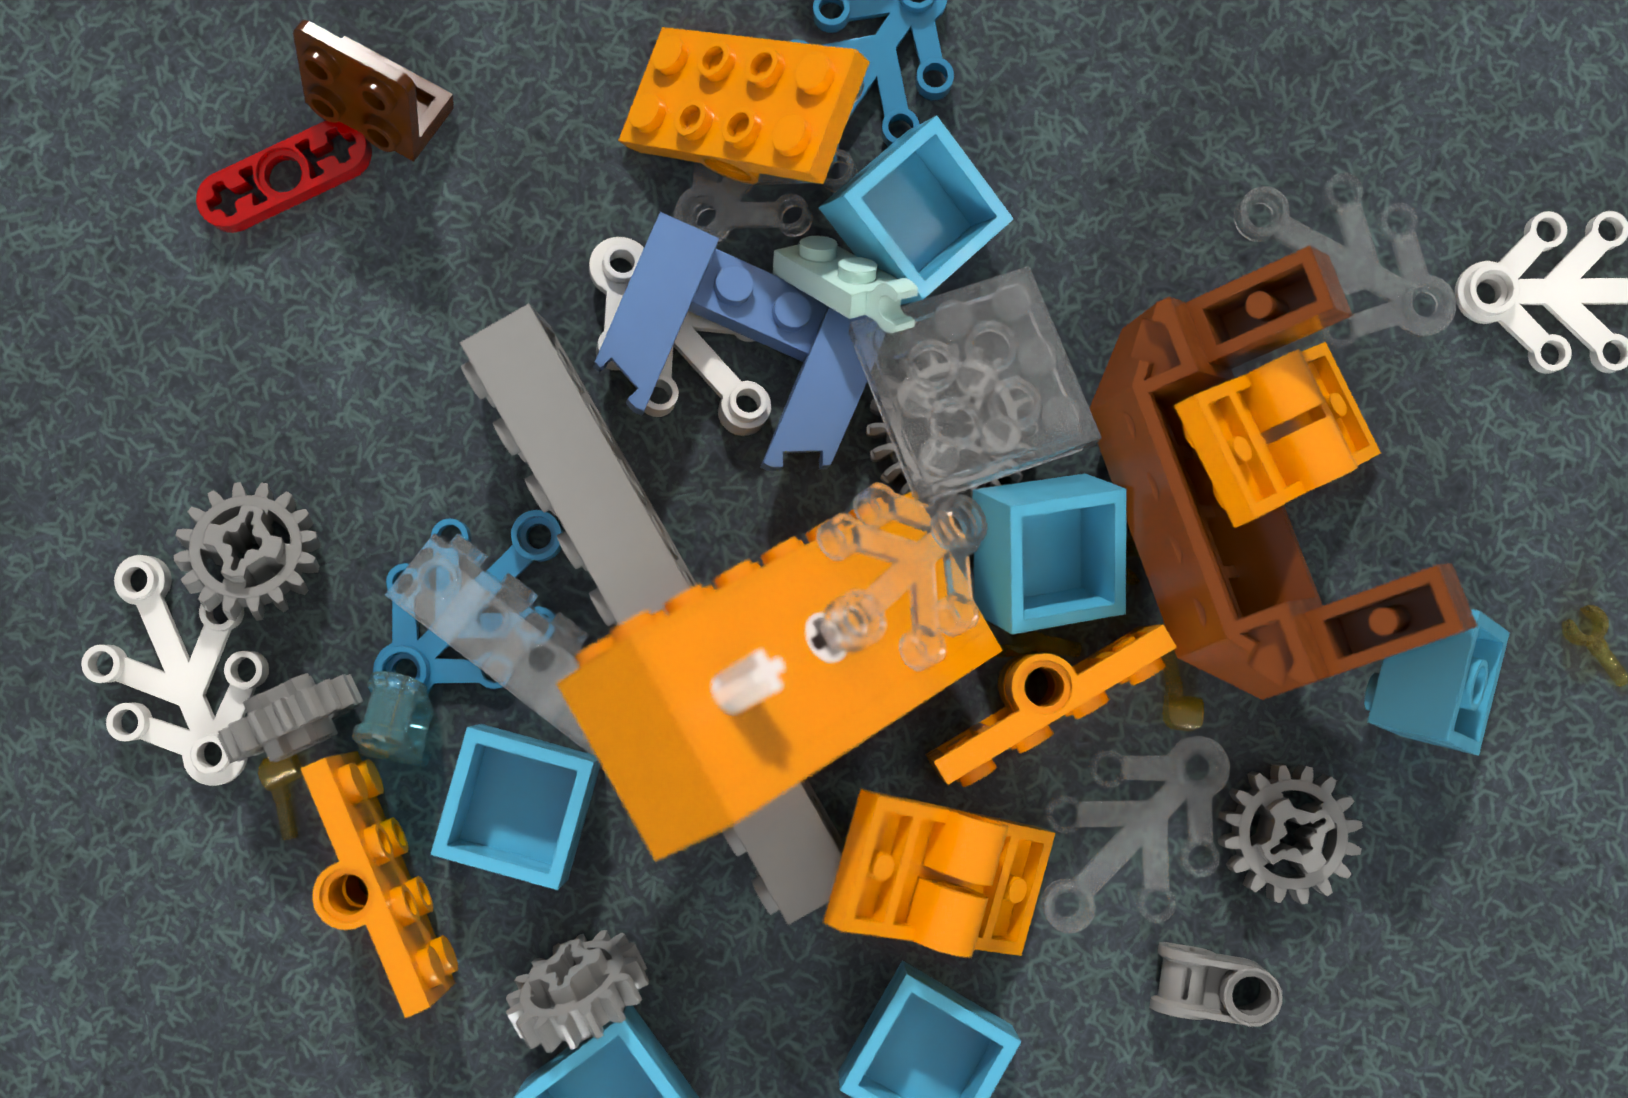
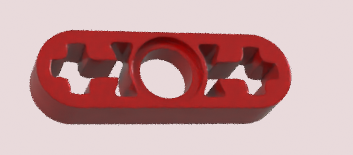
M325 120L208 176L200 184L197 191L196 204L198 211L206 221L221 231L229 233L243 231L362 174L372 158L371 143L362 133L342 122ZM339 135H342L347 142L356 140V144L348 148L351 158L346 162L341 163L335 156H328L316 162L324 171L323 174L317 177L312 163L302 154V151L308 148L317 158L330 153L334 149L332 139ZM287 160L299 163L302 172L299 184L287 192L273 190L270 184V174L273 168L278 163ZM250 175H253L257 188L267 197V200L262 203L252 193L239 198L235 202L237 212L232 216L227 215L221 209L215 210L214 208L222 202L220 192L226 188L235 195H241L254 189L246 180Z

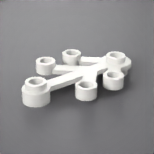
M1551 211L1542 212L1536 215V217L1531 218L1525 225L1524 236L1498 263L1492 261L1478 262L1468 267L1459 276L1454 294L1456 304L1463 315L1481 324L1494 322L1501 324L1528 350L1529 362L1536 371L1550 374L1565 368L1571 360L1572 350L1565 338L1556 334L1549 335L1521 305H1543L1590 350V360L1597 370L1604 373H1613L1628 366V339L1623 335L1613 334L1584 306L1628 304V278H1581L1606 251L1626 241L1628 237V222L1622 214L1615 211H1605L1593 217L1586 226L1585 236L1544 279L1519 278L1541 252L1549 251L1559 246L1567 236L1565 220L1559 214ZM1539 221L1547 222L1553 227L1554 238L1551 242L1543 241L1538 236L1536 229ZM1601 221H1608L1614 226L1616 236L1613 241H1607L1600 236L1598 228ZM1479 283H1487L1493 287L1495 299L1492 304H1486L1478 297L1477 286ZM1545 343L1554 345L1558 350L1559 358L1555 365L1546 363L1541 356V348ZM1606 343H1613L1618 347L1620 360L1617 364H1611L1604 358L1603 348Z
M612 237L602 241L596 246L590 257V278L596 288L606 295L604 331L598 339L596 356L599 353L644 249L641 244L626 237ZM616 258H623L631 264L632 269L629 272L620 273L611 267L610 262ZM688 311L673 346L721 398L718 407V417L724 428L739 436H748L758 432L765 424L771 411V400L768 393L755 382L741 381L696 331L733 334L745 342H754L755 340ZM673 347L655 386L667 392L669 401L664 404H656L649 399L644 412L653 417H662L669 414L678 399V387L672 379ZM613 361L605 367L610 370H620ZM739 396L751 397L757 404V410L751 413L742 411L736 403V398Z
M146 555L131 556L125 559L116 570L114 577L115 589L124 601L137 606L164 671L128 658L125 652L115 645H95L89 648L82 658V671L93 682L111 683L116 681L179 705L189 729L153 718L146 706L132 702L118 704L110 710L106 719L107 730L116 740L134 741L141 739L182 755L187 773L201 784L217 786L229 783L241 774L248 758L240 762L230 763L217 735L220 730L229 727L230 723L245 717L247 711L243 702L253 697L256 687L262 685L269 674L268 662L262 654L256 651H238L232 654L224 666V675L230 685L216 716H214L206 693L231 630L239 626L243 620L244 607H242L241 613L235 621L228 619L225 623L220 624L214 619L213 610L209 612L201 604L199 616L204 626L190 658L164 599L172 583L169 568L156 557ZM141 568L147 575V584L144 589L137 592L132 588L130 579L132 574ZM104 652H107L113 659V668L107 675L101 674L97 668V660ZM245 658L251 659L256 667L254 677L248 682L243 681L238 675V665ZM128 710L134 712L138 718V726L133 733L126 732L121 723L122 716ZM210 742L216 743L222 751V758L216 766L210 765L204 757V750Z

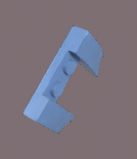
M660 212L593 367L600 372L607 367L608 363L613 361L637 389L627 398V406L634 413L643 416L687 312H692L803 362L760 468L767 471H780L783 468V453L820 452L819 469H828L857 407L887 332L882 330L873 319L866 315L849 319L780 277L716 249L718 237Z

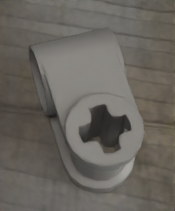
M1159 942L1157 953L1163 957L1158 995L1151 996L1149 1008L1185 1019H1210L1248 1027L1267 1024L1279 1013L1282 1005V990L1278 981L1258 963L1246 958L1217 954L1199 947ZM1245 977H1257L1260 981V993L1257 999L1248 1005L1238 1006L1234 1004L1232 992L1239 980Z

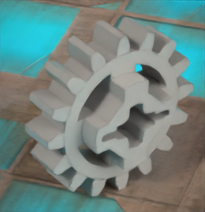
M237 482L233 485L232 498L223 500L213 490L208 493L212 507L207 512L194 507L187 511L196 525L194 529L177 530L175 536L181 545L189 550L173 555L174 562L181 571L188 572L181 579L182 583L190 594L200 592L198 600L209 612L222 602L223 612L229 620L235 621L241 613L242 607H248L256 621L263 620L264 605L273 602L279 610L285 612L289 609L284 596L286 593L292 590L295 593L306 595L309 591L301 574L302 572L318 573L320 566L316 557L308 552L321 548V543L316 531H308L313 525L306 509L295 511L297 505L292 494L286 491L273 501V493L267 483L261 482L256 489L255 495H247L241 482ZM273 520L288 531L291 544L284 543L282 537L272 536L274 530L272 527ZM257 542L260 547L259 550L251 549L252 545ZM238 552L245 553L244 559L238 558ZM207 558L213 559L216 565L222 566L223 583L210 575L207 567Z
M306 673L291 678L283 684L256 694L244 701L243 704L248 716L230 723L229 727L220 730L217 736L230 763L240 762L263 752H266L270 762L274 761L276 763L337 735L338 732L332 720L349 713L350 710L359 707L364 701L351 674H343L332 680L329 678L315 685L312 676Z
M1274 763L1271 764V779L1269 780L1259 772H1249L1247 776L1252 789L1247 793L1231 788L1228 793L1238 803L1236 811H1220L1218 816L1224 822L1232 825V833L1224 834L1217 838L1219 845L1235 849L1236 854L1227 861L1226 866L1235 873L1249 870L1243 885L1256 893L1266 884V898L1277 903L1282 902L1287 889L1292 899L1300 904H1308L1310 887H1313L1317 892L1325 896L1331 895L1333 892L1328 878L1335 874L1348 879L1352 874L1347 866L1342 863L1344 855H1361L1362 848L1348 842V833L1363 828L1362 821L1347 818L1343 813L1354 803L1353 798L1345 794L1332 796L1331 793L1335 788L1337 780L1331 776L1321 775L1313 782V767L1298 764L1291 778L1286 765ZM1301 791L1315 801L1295 808L1291 801L1285 798L1281 792ZM1258 810L1260 818L1256 834L1250 837L1251 822L1255 812ZM1287 820L1301 826L1293 833L1297 841L1294 846L1280 841L1287 834L1286 827L1284 826ZM1328 832L1326 848L1322 854L1321 851L1325 839V834ZM1284 859L1289 861L1297 873L1291 875L1275 874L1266 869L1264 865L1268 863L1274 865Z
M601 930L592 941H587L585 935L580 934L574 940H569L562 944L558 943L553 946V955L547 960L535 958L531 962L533 967L530 973L516 977L514 981L519 990L506 996L510 1006L506 1013L518 1036L524 1039L530 1049L542 1044L546 1052L552 1053L562 1041H566L570 1049H575L581 1041L592 1037L596 1039L601 1038L604 1034L603 1026L609 1021L622 1023L626 1019L623 1013L625 1006L640 1004L642 997L638 989L649 984V979L645 973L647 967L635 943H629L624 933H620L611 939L607 930Z

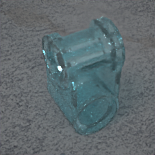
M387 671L371 673L368 681V689L371 693L370 701L363 723L355 725L352 739L359 746L360 755L425 768L432 752L426 751L431 724L438 725V713L432 707L427 693L428 688L417 679L403 674Z

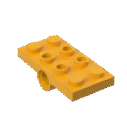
M662 27L618 141L629 149L640 153L701 163L724 177L743 183L755 184L758 182L760 174L824 184L870 62L857 49Z
M1326 342L1304 351H1300V349L1292 351L1245 375L1195 394L1174 405L1183 423L1185 437L1189 444L1197 451L1213 484L1214 496L1219 505L1226 510L1234 528L1250 522L1308 491L1357 469L1358 465L1381 454Z
M1162 624L1139 626L1074 666L1053 654L1028 653L1018 655L1004 665L999 675L998 691L1005 707L925 755L938 777L947 785L956 780L963 787H967L993 772L997 766L992 758L1010 747L1012 750L1017 748L1019 753H1023L1051 737L1054 733L1049 724L1060 717L1073 715L1075 719H1080L1105 705L1110 700L1105 690L1115 684L1120 683L1121 685L1129 681L1134 686L1163 670L1166 665L1161 657L1177 648ZM1038 668L1047 678L1048 689L1040 701L1032 703L1026 696L1024 685L1027 676Z
M358 751L325 757L300 768L339 862L326 868L315 882L312 898L318 916L329 926L341 930L355 929L366 924L404 1017H410L430 1008L456 984L452 973L458 971V961L447 937L442 935L436 938L427 914L433 912V902L426 884L419 876L411 878L402 857L409 850L405 833L394 817L386 819L377 796L384 793V787L376 766L370 759L362 761ZM358 878L362 879L366 884L368 896L361 890Z
M861 789L823 923L842 932L913 941L930 949L959 957L970 958L973 956L974 950L1022 956L1056 833L1033 825Z

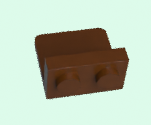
M302 20L293 30L305 103L321 118L330 122L340 121L362 133L371 144L382 151H395L415 161L454 109L452 93L346 36L341 39L307 20Z

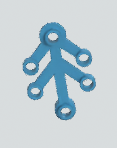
M814 0L813 20L819 29L828 33L842 30L849 21L887 16L875 35L823 45L857 49L870 62L848 120L875 80H877L884 115L881 136L884 143L889 147L898 139L889 131L891 123L901 120L905 121L911 128L919 125L917 116L908 109L896 51L909 30H911L919 61L915 79L916 89L919 94L928 100H939L944 98L951 90L954 71L950 63L942 58L935 24L944 13L947 0H925L923 2H913L911 0ZM827 3H835L842 8L843 13L836 19H828L821 14L820 9ZM794 39V40H790V41H789V42H798V43H806V44H809V43H807L806 41L799 40V39ZM930 70H937L944 75L946 82L940 87H931L925 83L923 75ZM839 144L835 152L834 158L832 160V163L830 165L829 171L833 168L837 161Z
M531 510L520 515L511 529L513 545L464 593V552L467 551L471 544V532L466 524L456 519L447 518L439 521L431 532V543L437 551V621L419 638L417 599L424 594L427 588V577L424 571L416 565L401 563L394 566L386 578L387 590L392 595V643L379 652L373 666V677L379 691L392 701L410 703L424 698L429 694L435 683H480L488 689H501L509 685L514 679L516 668L514 661L506 653H500L499 651L488 652L482 655L479 660L441 659L438 657L456 639L525 638L534 644H546L557 636L560 628L559 618L553 610L547 609V607H532L525 613L482 612L533 561L543 562L550 560L561 551L562 547L557 539V535L564 531L561 522L555 516L548 512L544 513L542 510ZM537 525H545L551 532L549 544L541 549L534 548L528 538L531 529ZM456 526L461 531L462 540L458 547L448 550L441 544L440 536L446 527ZM410 570L417 577V587L412 593L405 595L397 589L396 579L401 572ZM544 613L551 621V629L547 635L538 638L531 634L529 621L535 614ZM492 658L502 660L507 669L505 677L496 683L488 680L484 672L486 663ZM404 659L413 661L417 667L416 678L408 684L401 682L396 676V667Z

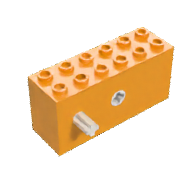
M912 492L889 503L886 502L882 493L878 494L848 512L852 522L846 524L840 514L836 515L805 534L810 542L809 544L804 545L802 540H798L796 536L792 537L760 556L765 566L761 567L758 561L752 564L750 559L713 579L718 590L715 591L712 585L703 588L701 584H698L663 604L664 609L653 614L646 610L612 629L610 636L599 640L574 655L580 668L556 683L655 861L736 824L1003 651Z

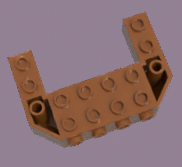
M1311 245L1188 302L1167 297L1155 303L1122 328L1087 412L1112 483L1127 489L1126 521L1166 630L1177 646L1174 649L1177 658L1262 700L1478 627L1452 563L1439 564L1323 606L1284 504L1250 522L1234 528L1226 510L1219 505L1214 496L1213 484L1197 451L1189 444L1185 437L1183 423L1174 405L1195 394L1235 379L1232 368L1353 316L1330 257Z

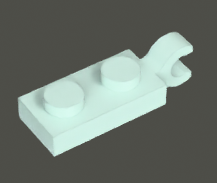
M825 236L804 237L798 245L774 250V275L845 317L852 319L866 315L873 319L887 333H895L915 327V320L904 314L900 307L901 300L917 296L918 288L911 280L893 277L877 268L876 262L853 255L839 247L836 240Z

